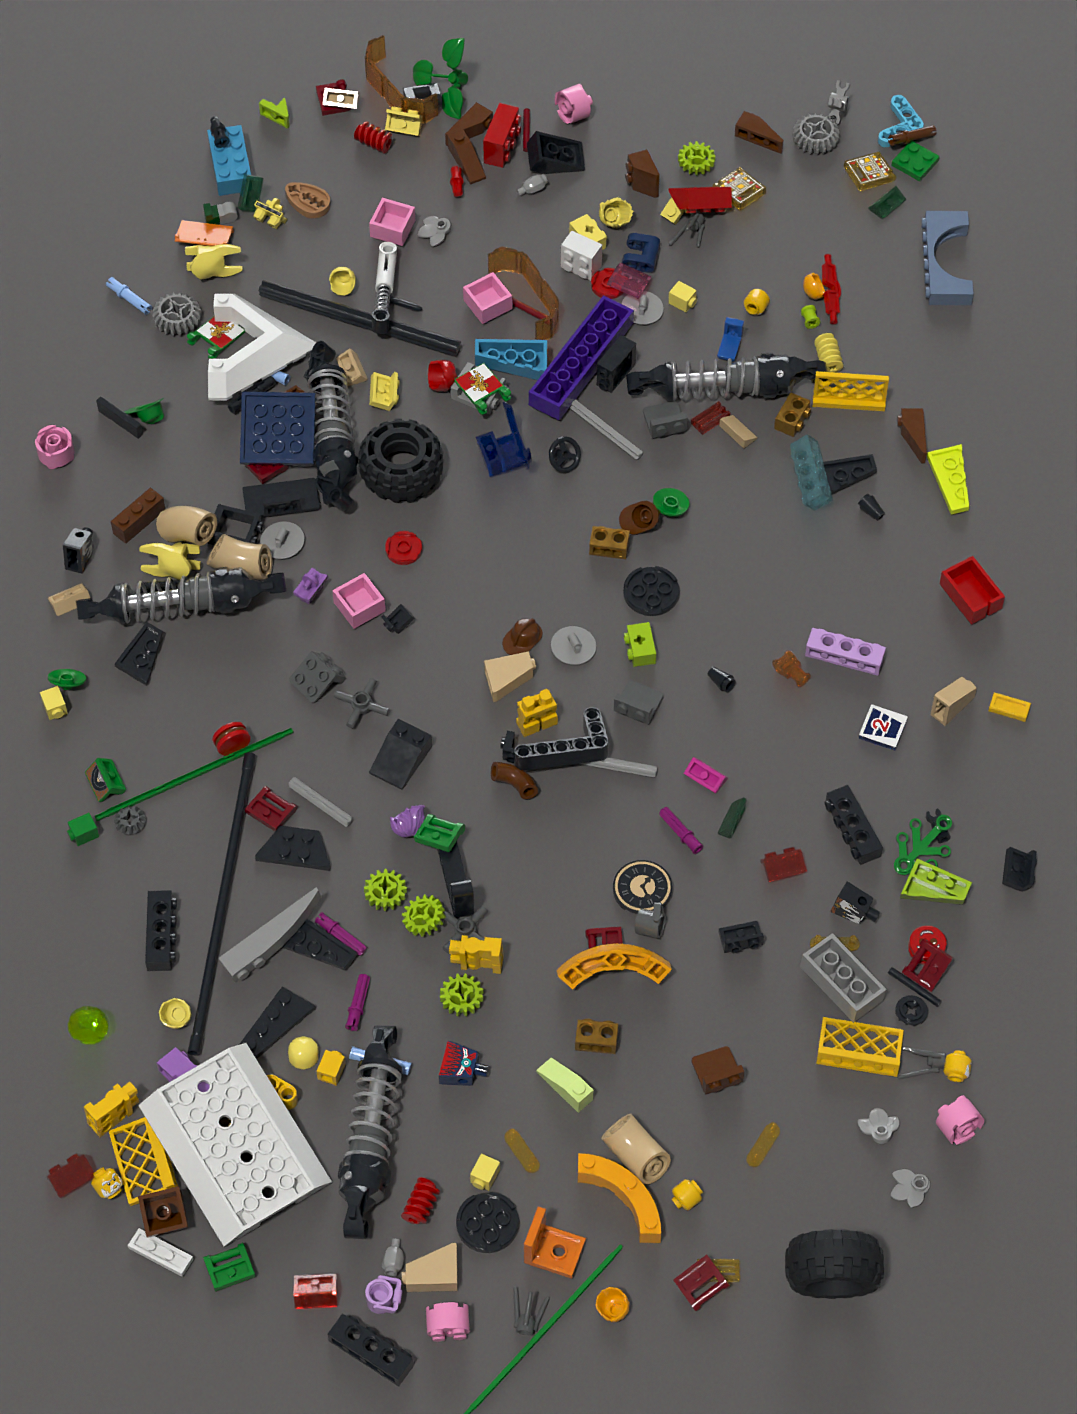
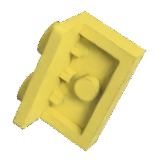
M393 106L391 109L386 110L388 114L385 130L416 136L420 135L423 115H418L419 111L408 109V113L401 112L402 108Z
M373 372L371 375L369 405L390 411L393 405L397 404L399 399L397 394L399 387L397 372H394L391 377Z

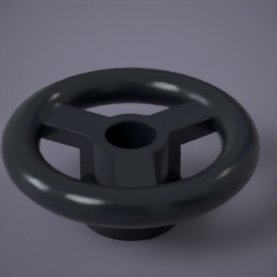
M568 436L557 438L549 449V461L552 467L558 472L568 473L578 466L581 459L579 444ZM565 442L573 445L576 454L570 453L566 449ZM568 459L574 460L569 467H560L563 461Z

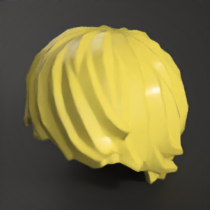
M617 197L607 200L605 203H600L599 217L606 226L619 228L630 222L634 211L630 203L628 204L626 200L623 201Z

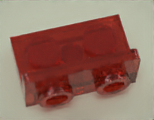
M795 847L783 849V854L776 855V851L764 854L765 858L760 859V862L764 865L768 882L807 872L801 849L795 850Z
M76 1153L67 1158L68 1163L62 1167L57 1164L48 1170L50 1174L46 1178L50 1181L59 1198L94 1178V1171L84 1154L78 1156Z
M337 1275L294 1276L295 1309L337 1307Z

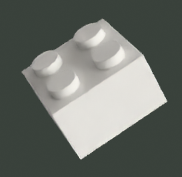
M571 231L561 244V268L591 281L595 272L599 271L602 267V244Z

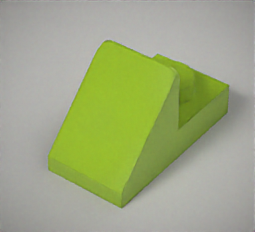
M285 98L277 106L265 99L259 102L260 115L287 129L290 127Z

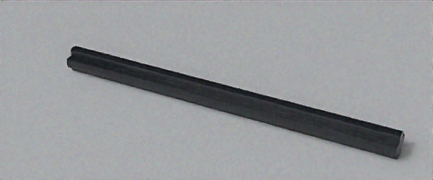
M265 280L259 286L260 296L372 330V313ZM391 319L389 331L384 333L385 335L455 357L458 356V352L461 349V341Z

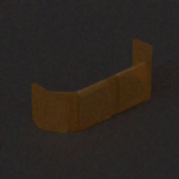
M382 35L368 41L365 56L366 80L380 96L386 99L388 105L391 108L392 106L402 108L401 112L408 113V109L419 111L418 115H423L422 123L424 124L438 116L436 93L425 99L404 97L375 65V63L386 58L385 36Z
M503 246L489 253L488 274L492 272L495 274L505 270L524 276L550 313L549 316L535 322V340L552 339L559 317V300L545 279L541 278L538 269L523 251L518 252L516 249Z

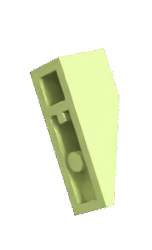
M550 1058L536 1070L578 1113L593 1101L594 1090L580 1076L553 1058Z

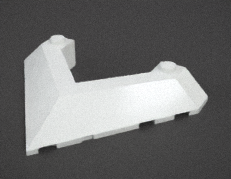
M215 294V321L240 324L248 334L254 338L257 337V339L228 359H209L208 400H228L232 398L234 393L238 391L243 392L253 386V383L257 380H264L287 367L288 364L305 357L306 353L312 350L316 342L236 294Z

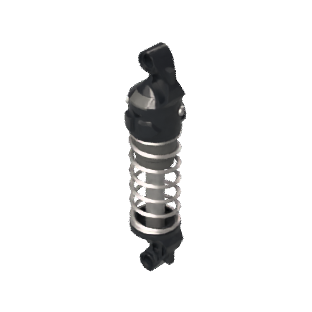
M318 341L312 348L310 360L308 361L309 368L303 376L308 382V387L311 389L309 393L316 392L322 395L317 397L315 402L323 404V407L315 409V414L324 415V418L318 421L315 419L316 434L314 442L316 445L313 451V459L316 461L317 467L315 485L322 493L324 504L332 503L341 511H345L351 506L352 498L343 491V488L347 483L355 479L358 465L354 439L351 436L353 431L350 425L349 395L346 392L348 389L347 377L343 368L329 364L336 356L335 350L324 341ZM341 390L342 394L340 396H336V392ZM337 400L343 401L344 404L341 407H337ZM340 410L345 413L342 418L338 417V411Z
M761 353L760 356H754L752 360L745 361L743 357L742 361H736V363H732V360L729 358L724 371H719L717 359L714 360V372H705L704 361L701 360L699 373H692L690 362L687 361L686 373L678 374L676 362H665L663 365H659L650 371L629 373L626 375L629 395H640L647 388H651L661 394L668 402L676 400V388L679 397L683 401L687 397L688 388H691L694 398L698 400L702 393V387H705L707 396L712 399L715 395L716 386L719 387V391L724 398L727 397L729 392H734L738 397L742 393H749L751 396L755 394L764 398H775L776 395L789 394L794 386L804 378L811 380L815 384L816 371L827 372L826 362L820 360L806 362L795 356L788 357L786 354ZM819 378V379L822 380L823 382H825V381L828 380V379H825V378ZM709 386H713L711 394L709 392ZM722 386H725V394L723 392ZM694 387H699L697 395ZM681 388H685L684 396L682 395Z
M220 567L208 572L206 576H201L197 573L195 577H191L189 580L183 575L178 584V589H176L174 581L170 577L166 580L165 591H162L159 582L154 579L151 584V593H148L144 583L139 581L136 595H133L129 584L118 583L114 585L104 600L100 602L93 601L92 598L76 600L78 620L94 618L96 614H103L113 617L118 623L125 625L130 622V610H134L138 623L141 620L140 609L148 608L150 618L154 620L155 607L162 606L164 615L168 619L169 605L177 604L181 617L184 615V610H193L196 615L200 610H208L210 613L216 611L224 614L234 612L236 609L247 608L254 596L263 591L275 594L286 592L287 590L283 572L268 574L267 578L260 580L253 578L242 567L234 569ZM169 583H171L173 590H169ZM155 584L157 586L158 592H155ZM126 587H127L128 592H129V595H128V596H127V594H126ZM141 587H142L143 592H144L143 594H140V588H141Z
M374 1026L373 1041L366 1048L364 1059L358 1063L357 1073L361 1078L355 1081L356 1085L368 1092L363 1091L353 1095L355 1101L366 1106L355 1107L351 1110V1113L357 1118L364 1119V1121H353L349 1124V1128L354 1131V1134L346 1139L350 1145L349 1151L344 1154L343 1162L339 1164L338 1178L340 1179L339 1195L348 1204L343 1224V1233L346 1239H367L369 1224L365 1220L364 1214L372 1206L384 1199L385 1188L390 1182L391 1171L388 1169L389 1162L387 1160L390 1156V1150L387 1145L392 1141V1135L389 1131L395 1125L391 1116L397 1111L396 1105L393 1102L399 1097L396 1087L401 1083L402 1067L390 1056L388 1050L397 1042L396 1026ZM368 1081L370 1082L369 1087L361 1085L359 1082ZM393 1089L395 1096L390 1100L384 1096L385 1091ZM367 1095V1101L360 1100L357 1096ZM391 1104L393 1111L387 1114L382 1111L383 1105ZM365 1110V1116L357 1114L355 1111ZM388 1118L390 1126L386 1129L380 1125V1122Z

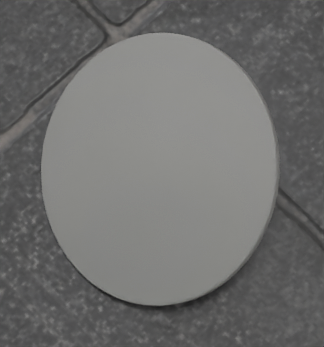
M635 291L625 296L622 301V305L634 310L633 323L652 324L659 320L663 314L664 307L662 301L651 292Z
M277 522L264 530L260 538V544H265L269 547L272 558L287 559L296 555L302 549L305 538L302 529L296 524Z
M569 626L558 630L551 640V649L555 657L561 662L569 665H580L586 663L594 656L596 641L587 630L577 626Z

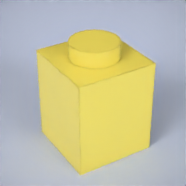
M678 281L669 292L668 303L687 312L697 303V290Z
M58 686L40 692L49 720L58 719L68 714Z
M481 1154L470 1174V1181L473 1186L480 1190L486 1189L489 1191L500 1171V1162Z

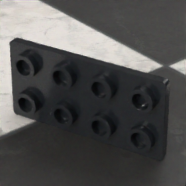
M307 478L243 487L245 510L261 514V517L319 510V499L315 485L316 479Z

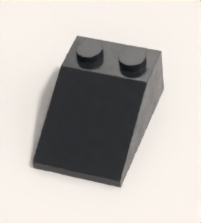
M535 131L528 140L527 151L530 171L554 174L585 170L581 141Z
M397 719L387 734L369 774L403 790L432 748V735L405 721Z

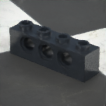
M845 785L827 792L826 801H824L826 810L832 813L835 826L842 831V838L846 844H849L852 857L857 859L860 865L880 858L883 847L850 787Z
M172 890L148 891L145 954L147 971H171L172 963H175V951H172V945H176V934L173 933V927H176V915H173V910L177 909V899L173 898ZM161 911H165V912H166V913H164V914H158V913L161 912ZM160 929H165L163 932H157ZM159 947H165L163 950H157Z
M342 1313L328 1332L329 1342L398 1387L413 1368V1359L410 1353L403 1349L401 1351L398 1350L387 1338L381 1339L370 1327L364 1328L351 1315L347 1317ZM352 1334L360 1336L356 1340L349 1339V1336ZM370 1345H374L377 1347V1349L372 1352L366 1350V1348ZM389 1356L395 1358V1360L391 1363H386L384 1361V1359Z

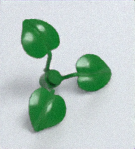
M465 38L450 39L443 45V60L447 61L446 65L454 70L449 75L433 74V64L428 60H420L413 67V79L416 85L429 84L432 82V77L448 78V81L453 86L448 88V92L442 94V109L448 116L456 119L461 118L463 95L458 88H460V85H466L468 82L467 73L457 69L462 60Z

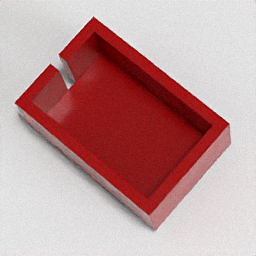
M499 103L483 140L485 164L504 168L505 163L509 162L510 151L515 148L516 137H519L521 133L519 107Z
M974 556L942 571L939 584L971 625L985 618L986 613L989 616L1003 608L1004 594Z

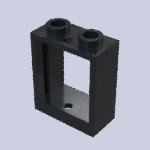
M621 335L597 363L596 385L600 389L612 393L635 366L636 343Z
M218 504L214 513L217 518V527L208 544L215 545L224 534L220 533L226 518L251 524L246 539L232 535L228 536L243 542L257 544V535L262 532L264 524L261 522V514Z

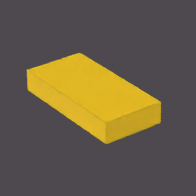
M994 692L988 711L1026 722L1031 703Z

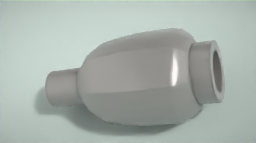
M536 174L528 178L523 183V187L519 188L517 192L519 196L525 193H536L545 187L548 180L544 174Z
M396 1238L392 1239L391 1246L386 1249L382 1260L384 1274L388 1277L397 1276V1273L403 1266L404 1253L399 1248L400 1240Z

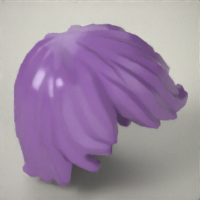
M411 806V808H406L405 811L396 817H390L393 832L400 837L414 836L425 820L423 810L425 806Z

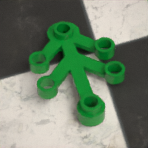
M940 815L935 822L936 826L922 841H920L921 821L918 818H913L910 821L909 827L912 830L913 850L908 856L906 848L908 835L905 832L898 833L896 842L899 844V857L894 862V869L898 874H910L915 864L914 860L918 856L939 855L942 858H946L950 855L951 849L947 845L927 847L941 831L945 832L950 829L952 820L948 815ZM940 821H945L947 826L941 827ZM912 822H918L919 827H913ZM900 835L906 838L904 842L899 840ZM946 848L948 854H942L941 849ZM927 860V863L933 862L936 867L938 866L936 860ZM900 863H905L907 868L902 869Z

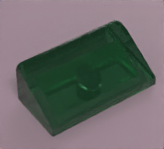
M244 173L238 202L240 210L256 211L254 204L260 200L264 178Z
M894 186L871 204L868 209L883 219L902 204L906 198L898 187Z
M743 797L731 804L718 830L719 835L729 839L732 838L746 809V798Z

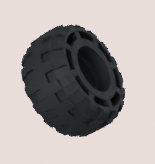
M397 418L391 422L387 420L380 423L378 428L373 427L361 442L358 455L361 478L364 479L366 487L373 493L376 492L378 497L384 500L388 498L392 502L398 503L402 500L411 502L415 501L416 497L420 496L422 498L427 495L430 489H433L439 482V477L443 471V451L438 437L424 424L419 425L417 421L412 419L405 421L402 418ZM400 451L410 452L416 456L414 460L406 464H394L385 459L389 454Z
M829 1229L802 1233L794 1237L786 1249V1279L794 1292L803 1296H811L812 1298L845 1299L864 1296L875 1292L880 1287L881 1280L884 1278L883 1249L879 1246V1242L874 1236L860 1231Z

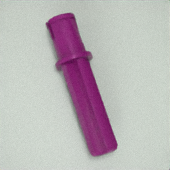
M668 807L660 810L659 815L681 838L680 841L685 843L694 854L699 853L703 849V845L694 837L693 831H689Z
M323 912L319 914L320 918L316 917L315 923L357 952L358 956L365 953L367 947L339 926V922H334Z
M359 974L352 1003L348 1007L349 1015L345 1028L349 1030L351 1026L350 1031L358 1030L360 1017L364 1013L362 1009L370 977L367 974Z

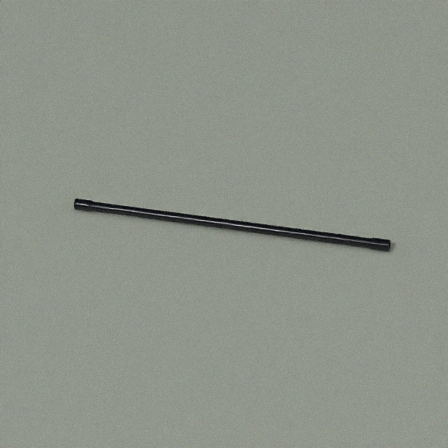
M249 752L244 754L242 775L193 1032L188 1047V1054L193 1056L200 1055L203 1028L251 774L254 769L256 755Z

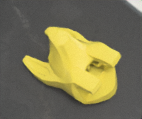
M229 244L185 247L186 255H197L192 262L186 263L187 271H192L199 279H206L212 276L227 277L239 273L243 269L242 266L225 265L224 256L240 253L241 247Z
M177 542L172 546L162 543L140 546V552L158 556V565H141V571L153 576H171L181 579L183 575L187 577L191 570L201 569V561L187 560V554H200V546Z

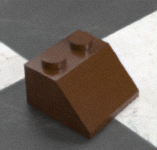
M648 150L628 154V159L625 163L627 169L625 179L627 184H630L634 191L654 198L659 197L660 174Z
M179 1186L138 1196L147 1238L188 1228L185 1205Z

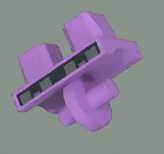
M311 568L302 577L303 580L294 590V595L299 597L301 601L310 604L328 579V575L321 574L314 568Z

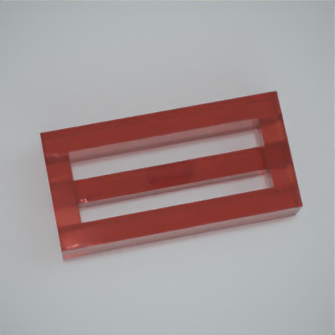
M718 401L692 418L691 424L703 435L719 425L721 418L730 416V412L726 411V408L721 406V403ZM722 413V415L713 420L714 417Z

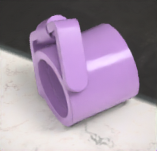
M380 1275L378 1279L371 1281L365 1290L368 1308L377 1314L395 1313L398 1309V1304H401V1280ZM390 1283L396 1284V1289H394V1294H393V1288H392V1286H391Z

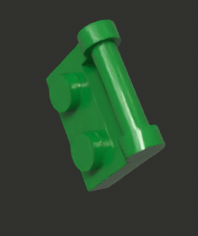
M428 814L414 835V840L417 843L450 852L459 836L463 835L465 824L460 822L456 824Z
M243 1242L237 1244L235 1248L213 1256L207 1255L203 1257L215 1292L255 1277ZM238 1255L241 1256V1258L236 1259L234 1261L225 1263L217 1267H213V1264L219 1263L221 1261L230 1259Z

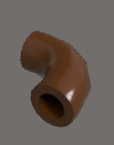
M493 762L491 766V779L493 781L512 785L516 788L522 799H531L536 796L538 788L528 773L512 764Z

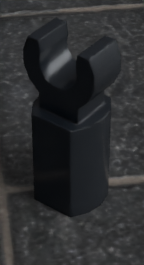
M938 808L935 811V817L931 816L929 811L926 812V820L932 823V829L936 826L935 822L941 815V811ZM940 821L941 827H946L944 821ZM948 830L945 832L941 831L936 837L938 843L947 842L951 838Z

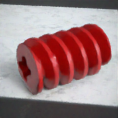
M365 121L363 125H358L354 132L355 140H359L360 143H365V145L371 146V148L383 154H386L391 146L392 133L388 132L386 134V130L380 132V127L375 128L374 124L369 126L368 121Z
M423 1177L417 1178L414 1190L410 1194L411 1198L407 1200L408 1205L404 1207V1212L401 1214L403 1220L411 1224L427 1223L423 1216L429 1217L430 1212L426 1208L433 1209L434 1206L430 1201H437L433 1194H440V1190L436 1188L432 1181Z

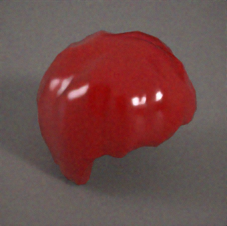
M448 360L430 362L428 367L429 388L438 392L450 390L454 379L458 377L455 365Z

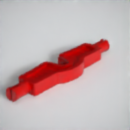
M825 254V263L822 265V284L831 290H826L823 293L826 313L830 314V324L834 325L838 323L837 314L840 313L839 298L841 296V287L837 280L836 266L832 264L831 254Z

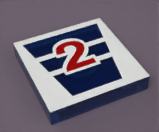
M871 704L860 731L859 739L895 751L908 716Z

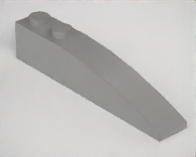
M317 887L219 957L221 964L235 983L238 980L245 979L253 969L263 966L266 960L297 932L321 899Z

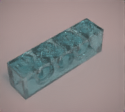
M807 434L790 444V454L794 460V470L798 476V486L803 496L802 502L805 506L815 511L833 500L818 441Z

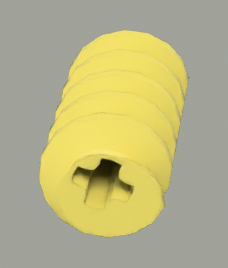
M832 333L819 335L815 339L814 344L819 360L826 362L827 372L835 373L840 371L844 364L840 356L838 342Z

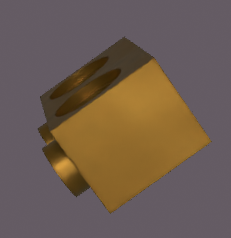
M790 392L775 418L774 429L794 437L797 431H801L804 419H808L812 410L810 408V400Z
M593 526L589 544V555L626 559L630 531Z
M592 1019L578 1020L575 1050L616 1054L618 1023L612 1021L598 1022ZM589 1032L591 1035L584 1036L582 1033ZM604 1034H609V1035H611V1037H610V1038H604L603 1035H604Z

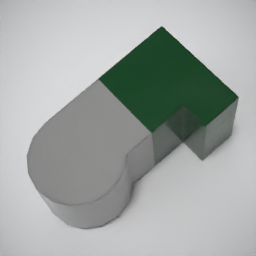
M225 202L222 205L210 206V203L203 204L206 223L221 225L234 222L238 218L236 205L233 202Z

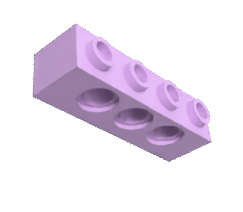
M812 628L806 645L805 656L878 676L886 647L864 642L861 639L845 637L842 634L827 632L824 629Z

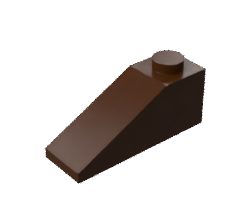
M476 102L445 133L446 146H448V135L461 130L465 131L469 139L483 134L490 126L493 119V111Z
M744 111L735 125V136L781 154L783 152L784 140L761 117Z
M461 130L448 135V149L459 167H461L470 185L486 179L473 145L465 131Z
M901 408V414L897 416V427H900L901 435L921 464L926 461L927 455L923 408Z

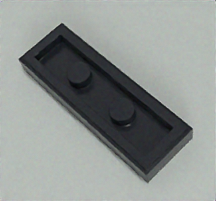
M100 396L96 400L98 411L138 439L143 435L141 424L103 397Z

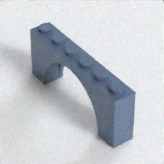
M926 211L925 218L921 220V228L925 230V232H922V242H925V245H923V256H926V259H924V270H927L924 276V283L928 284V287L925 288V298H928L929 305L972 304V280H964L948 274L939 266L934 256L936 249L945 241L955 237L967 236L969 226L968 211Z

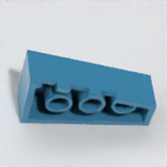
M475 339V366L485 363L492 370L538 380L547 369V340Z

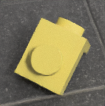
M671 197L660 215L676 225L686 209H678Z

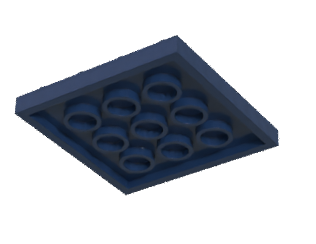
M242 392L240 465H314L316 394Z

